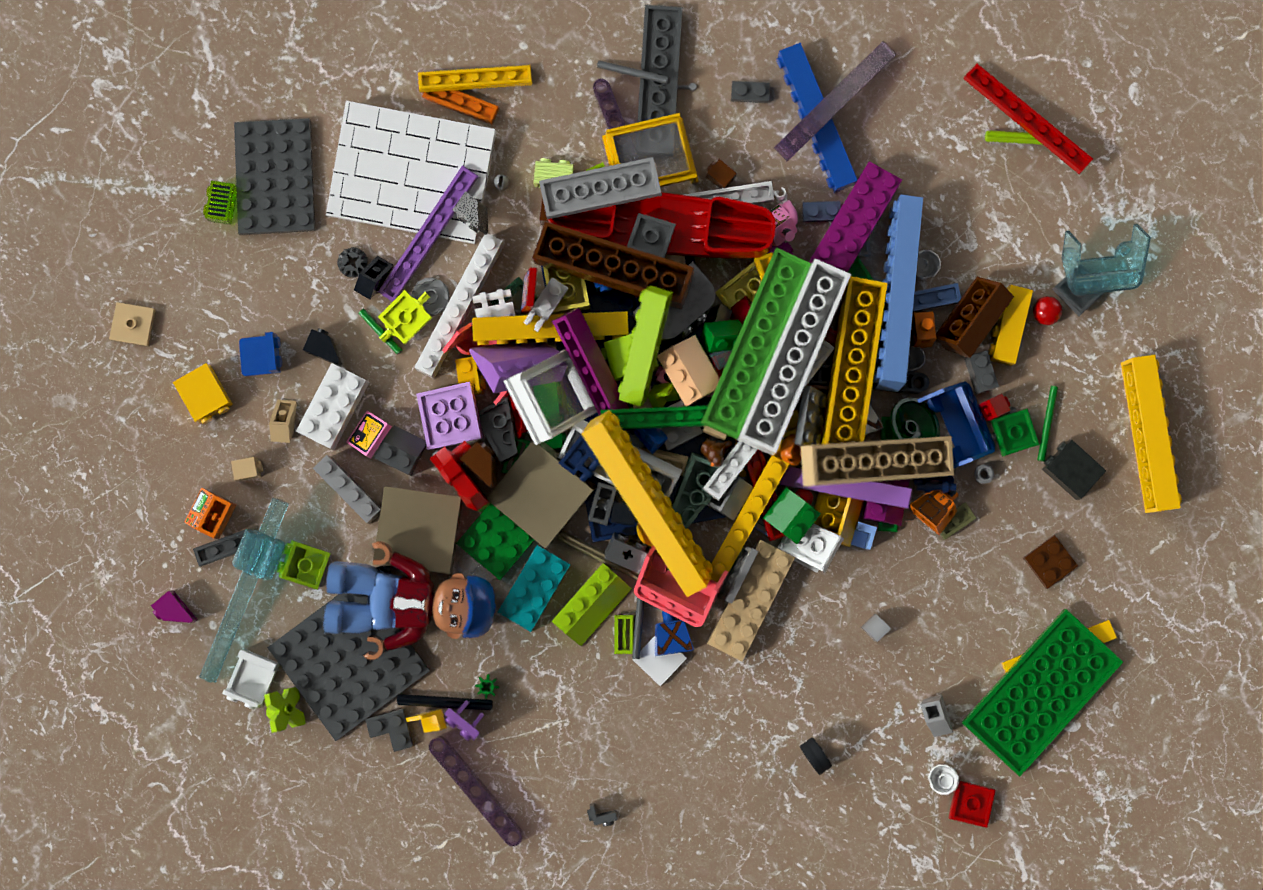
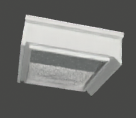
M566 349L504 380L535 445L553 438L597 412Z

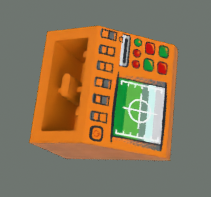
M201 488L184 522L203 534L214 539H220L237 504Z

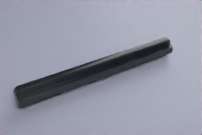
M399 694L397 696L398 705L459 709L467 700L469 704L465 709L489 711L493 709V700L406 694Z

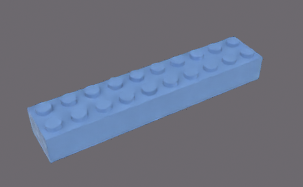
M900 194L897 201H894L893 207H890L889 210L891 225H888L887 236L890 238L885 248V254L888 255V258L883 268V272L886 273V279H883V282L887 283L878 344L879 351L876 357L877 371H874L873 377L875 389L898 392L906 384L923 197Z

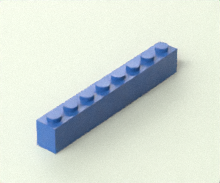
M801 42L780 50L778 58H776L777 64L780 69L783 68L785 83L791 87V97L793 102L798 104L800 119L805 121L806 134L813 140L812 148L814 153L820 157L821 161H819L821 170L827 174L828 178H826L828 187L836 193L854 186L857 182V177Z

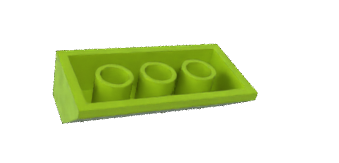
M602 563L551 622L578 645L582 646L632 588Z

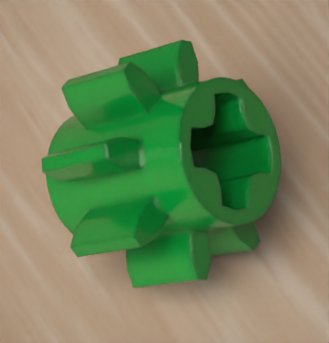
M487 674L486 679L480 676L479 680L481 683L475 685V687L480 689L477 694H485V699L488 698L490 693L492 696H495L494 689L500 688V686L495 685L497 678L490 679V674ZM483 682H490L492 684L490 686L491 691L483 689L485 686Z

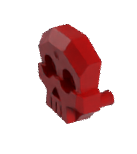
M463 441L462 444L452 451L443 447L429 459L439 470L445 481L456 489L465 505L470 509L481 512L490 505V502L463 468L462 463L464 462L460 459L471 446L466 441Z

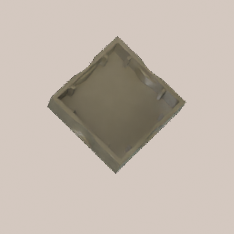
M532 441L486 499L546 549L597 486L589 479L586 482H582L579 479L582 475L580 471L572 475L558 464L561 460L558 458L559 454L544 441L537 445Z
M384 486L376 541L389 544L393 553L397 552L423 564L428 571L452 574L456 551V532L460 524L463 501L458 496ZM381 548L375 549L373 560L384 559V550ZM386 562L385 564H382V565L392 566V565H390V562Z

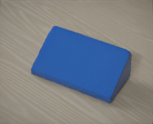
M660 428L631 429L652 454L668 439Z

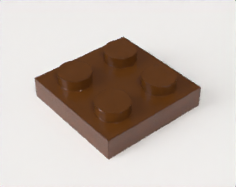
M1052 535L1023 557L1046 589L1078 567L1077 563L1055 535Z

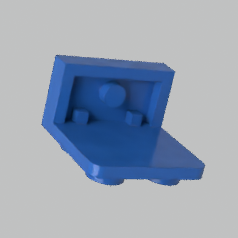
M266 332L265 336L241 338L239 340L242 375L255 376L281 373L282 358L279 356L281 343L280 338L274 332Z

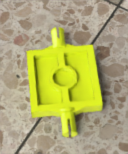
M404 290L378 316L387 329L379 338L385 343L393 335L406 345L432 319L423 306L430 296L424 292L418 299H415Z

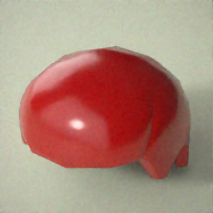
M1050 296L1037 299L1033 307L1034 317L1043 325L1048 326L1057 323L1062 316L1060 301Z

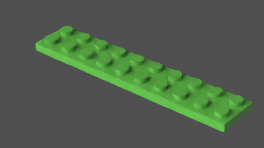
M779 248L774 250L701 424L738 439L812 263Z

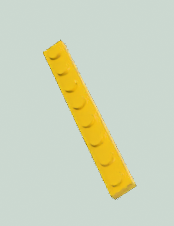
M771 455L711 563L713 573L710 580L718 583L724 571L729 573L789 466L788 463L776 455Z

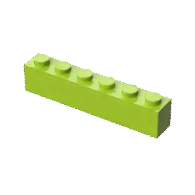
M649 286L640 295L641 308L637 310L635 316L637 324L632 330L631 338L633 341L626 355L629 358L623 367V382L621 381L618 388L620 393L619 400L641 407L647 400L673 292Z

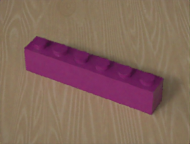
M580 308L567 312L553 320L552 322L598 414L601 415V410L629 409L626 402L619 400V387Z

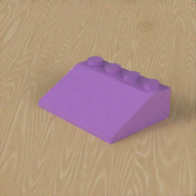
M528 339V343L516 344V341L508 342V344L487 345L470 348L469 350L493 393L508 391L504 380L559 353L558 350L545 342L536 343L535 339ZM564 361L527 382L531 387L562 381L568 365Z

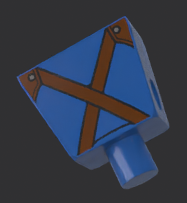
M663 611L664 623L655 625V656L694 650L685 622L682 620L675 621L674 616Z

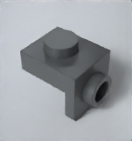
M594 803L590 804V809L587 810L589 821H593L594 826L603 824V827L610 826L617 820L616 810L596 814Z

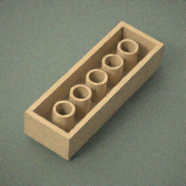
M759 540L755 547L758 553L733 603H726L707 641V644L741 662L747 654L795 557L762 540Z

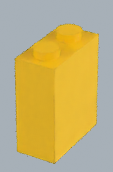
M207 363L173 382L192 418L199 424L210 422L213 419L212 416L227 412L229 407L233 405L213 368Z

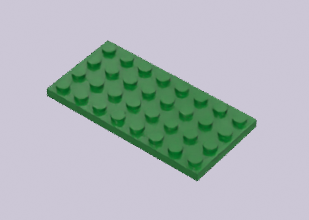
M1063 609L961 723L1020 777L1120 667L1123 661L1067 609Z

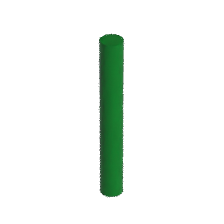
M364 308L359 311L358 314L379 336L385 332ZM391 337L385 342L397 355L402 351L401 347Z

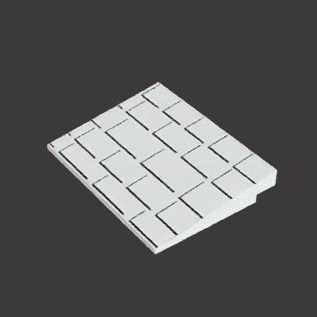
M346 101L326 216L418 233L463 165L479 177L439 238L475 244L496 137L495 129Z

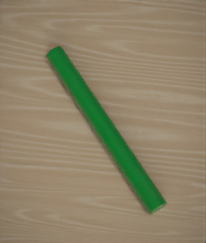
M1057 386L1050 387L1037 461L1044 462L1046 458L1058 392Z

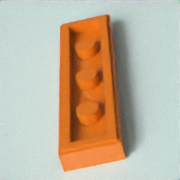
M458 90L424 92L422 95L423 99L493 125L499 110L497 105Z

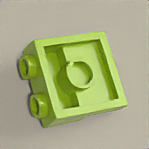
M291 540V543H287L284 548L283 554H286L284 562L280 561L277 568L279 577L318 590L331 553Z

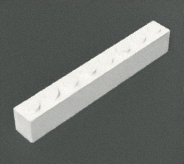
M485 232L414 367L417 371L433 379L435 378L448 351L444 353L442 350L456 331L461 329L474 304L472 296L478 295L504 247L502 240Z

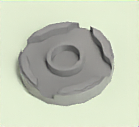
M435 278L422 279L415 285L411 296L418 299L426 292L430 298L423 304L425 311L430 316L442 313L450 300L446 285Z

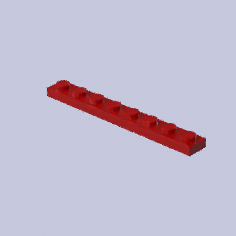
M976 64L965 75L964 80L1079 175L1092 162L1093 158L979 64Z

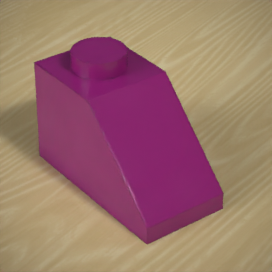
M174 590L167 591L151 605L154 609L152 611L159 620L194 623L198 620Z

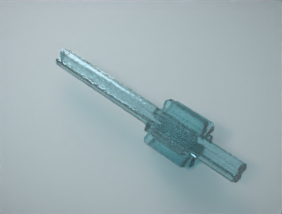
M272 498L259 531L246 529L232 564L237 570H242V573L199 676L207 682L216 683L258 579H272L281 559L285 544L282 540L275 537L289 506V503L282 499Z

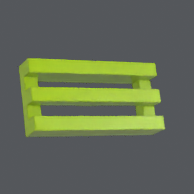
M614 615V654H632L634 615ZM618 619H622V650H618ZM626 619H630V650H626Z

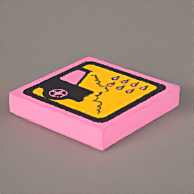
M366 411L346 443L371 459L392 426Z

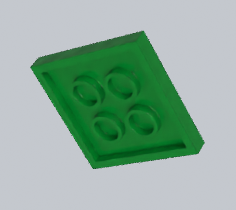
M490 502V505L484 509L456 544L501 581L535 539Z

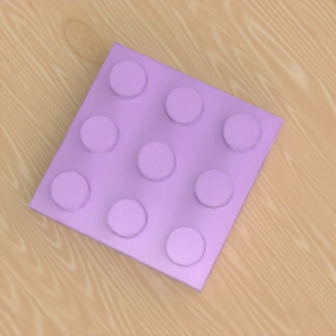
M472 382L416 394L427 450L483 438Z

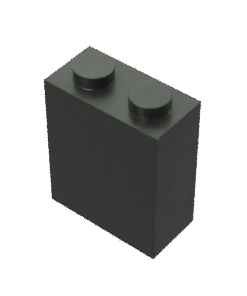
M1073 440L1063 441L1056 448L1058 452L1054 456L1050 455L1044 461L1045 466L1042 470L1075 500H1080L1103 476L1106 470Z

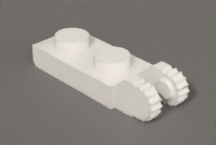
M552 277L535 302L524 323L526 325L530 324L534 315L537 314L541 319L536 323L534 330L538 332L544 322L549 319L567 292L568 287Z

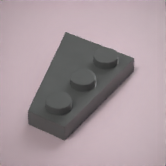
M507 397L497 405L493 403L478 411L481 428L501 464L518 455Z

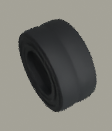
M813 737L800 745L803 754L819 775L832 767L830 760Z

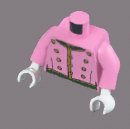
M781 188L784 193L782 196H778L775 191L776 199L783 204H778L770 210L776 223L772 244L774 246H779L784 241H792L795 233L798 231L795 226L798 223V213L791 201L787 200V193L784 188Z

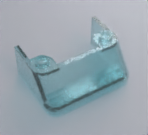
M1134 224L1131 241L1120 243L1115 249L1114 256L1081 259L1082 244L1070 231H1065L1062 263L1068 288L1075 295L1138 288L1143 282L1151 237L1138 224Z

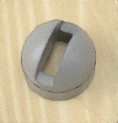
M503 174L497 175L494 179V185L498 190H505L509 186V179ZM500 178H503L502 186H499Z

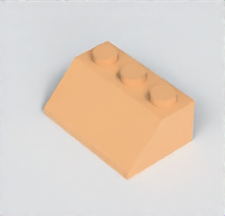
M696 335L657 355L685 406L693 405L715 391L720 377Z

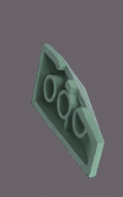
M691 452L672 503V508L680 514L685 528L690 526L701 510L712 499L713 496L703 490V488L719 468L712 467L706 457Z

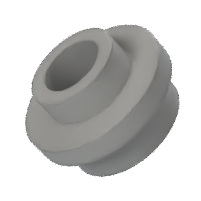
M983 464L975 469L974 476L979 483L986 484L992 481L994 471L989 465ZM982 471L987 473L985 478L981 476Z

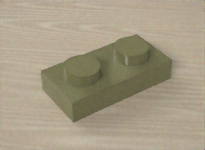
M966 502L956 508V514L940 534L943 540H946L976 519V516Z

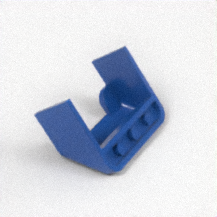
M964 381L940 389L917 399L918 403L927 400L930 410L935 413H941L954 444V448H952L954 468L995 452V443L973 390L967 382Z

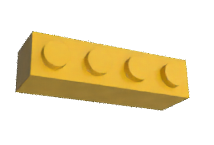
M1015 285L1007 287L1014 298L999 317L998 325H995L992 336L995 337L994 342L990 344L988 349L990 361L1008 366L1016 364L1033 290Z

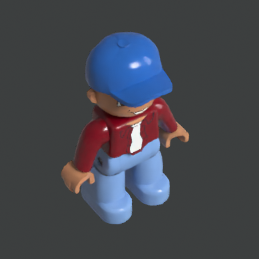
M376 541L372 544L375 549L381 548L385 552V558L374 559L373 565H382L390 562V565L403 571L408 577L398 576L382 570L378 571L374 566L363 563L335 561L329 565L327 593L368 595V603L361 604L358 602L335 600L327 603L324 615L325 633H363L372 629L404 628V630L386 637L384 640L379 636L369 635L367 641L375 642L378 645V652L369 651L364 655L366 659L374 660L380 657L385 650L390 651L418 642L427 632L431 616H433L436 626L453 639H458L461 634H463V638L483 636L490 630L496 612L495 592L493 586L486 579L478 576H467V579H465L463 573H455L450 579L440 583L435 593H433L434 583L431 581L428 569L423 564L397 552L393 553L391 546L385 542Z

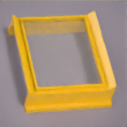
M680 113L606 130V135H602L609 166L653 157L660 187L689 180L691 184L699 182Z

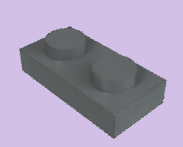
M732 81L731 102L769 103L770 83Z

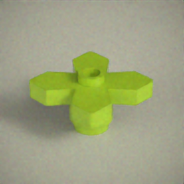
M296 687L284 689L282 695L278 691L264 694L267 706L266 715L270 719L269 723L272 733L286 730L288 724L292 728L306 724L304 713L295 707L300 699V693Z

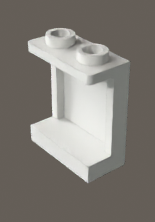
M241 649L237 656L239 660L229 684L222 694L227 695L226 699L237 702L239 700L245 703V707L255 710L263 706L265 701L264 694H268L280 664L249 650Z

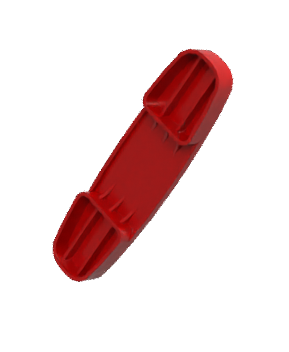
M661 192V196L548 219L549 223L627 246L638 213L676 224L666 254L709 258H760L770 251L776 228L772 212L765 207L724 197H714L710 200Z

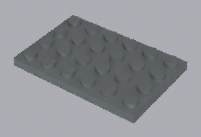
M310 118L234 122L238 234L254 235L315 231Z

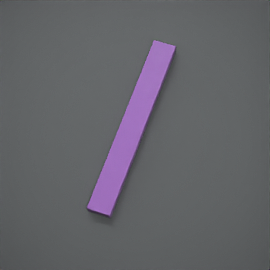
M463 165L461 166L378 291L380 294L393 302L402 293L478 179V175Z
M789 466L778 484L909 509L912 489L877 482L804 486L803 470Z

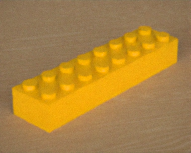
M1155 355L1130 358L1121 362L1145 513L1181 508L1182 497L1177 489L1179 479L1174 471L1175 457L1171 453L1172 438L1168 435L1169 420L1165 416L1164 411L1166 401L1161 393L1163 383L1158 375L1159 361Z

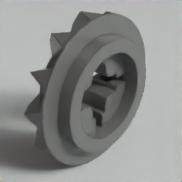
M351 247L344 249L339 254L337 264L343 275L354 278L358 277L359 273L368 265V259L361 249ZM348 256L353 259L357 258V261H355L356 269L352 265H347L349 263Z

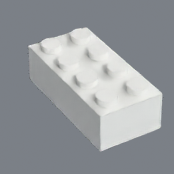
M331 363L296 432L335 450L369 382Z

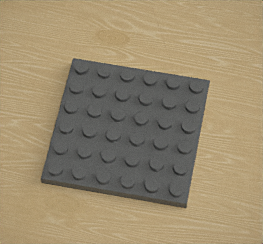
M343 593L338 594L332 600L366 604L368 603V595ZM326 603L267 648L333 739L337 741L431 670L412 644L390 651L385 650L380 657L374 660L364 657L369 651L378 652V645L375 642L367 641L369 635L379 636L384 640L386 637L400 632V628L372 629L363 633H325L324 615Z

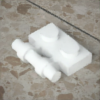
M497 289V292L487 294L482 292L480 295L472 296L474 304L482 303V308L475 309L476 318L515 316L513 302L505 303L504 300L506 297H511L510 289ZM499 300L498 305L488 306L487 301Z

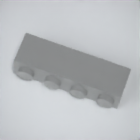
M326 455L313 468L366 523L371 524L380 515L381 507L331 456Z

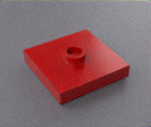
M959 780V785L953 794L948 818L988 828L996 789Z

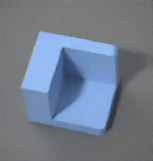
M857 522L851 545L870 550L877 527Z

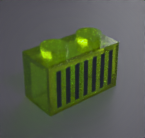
M211 180L210 186L207 187L206 191L208 200L207 204L203 207V215H205L209 222L232 225L237 197L236 186L232 183Z

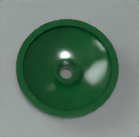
M909 397L900 400L894 405L890 415V424L897 440L940 437V425L937 416L924 401L918 403L917 398Z

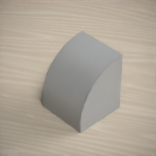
M876 614L861 626L875 642H878L891 630Z

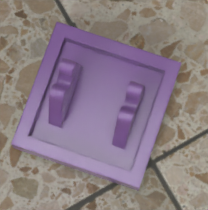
M466 700L456 713L450 708L444 713L445 723L452 729L456 726L461 730L460 735L467 741L470 739L474 741L480 733L474 727L484 714L481 712L471 725L459 716L469 704Z

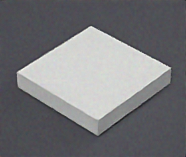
M654 636L640 651V659L632 660L661 686L687 658L682 653L655 656Z

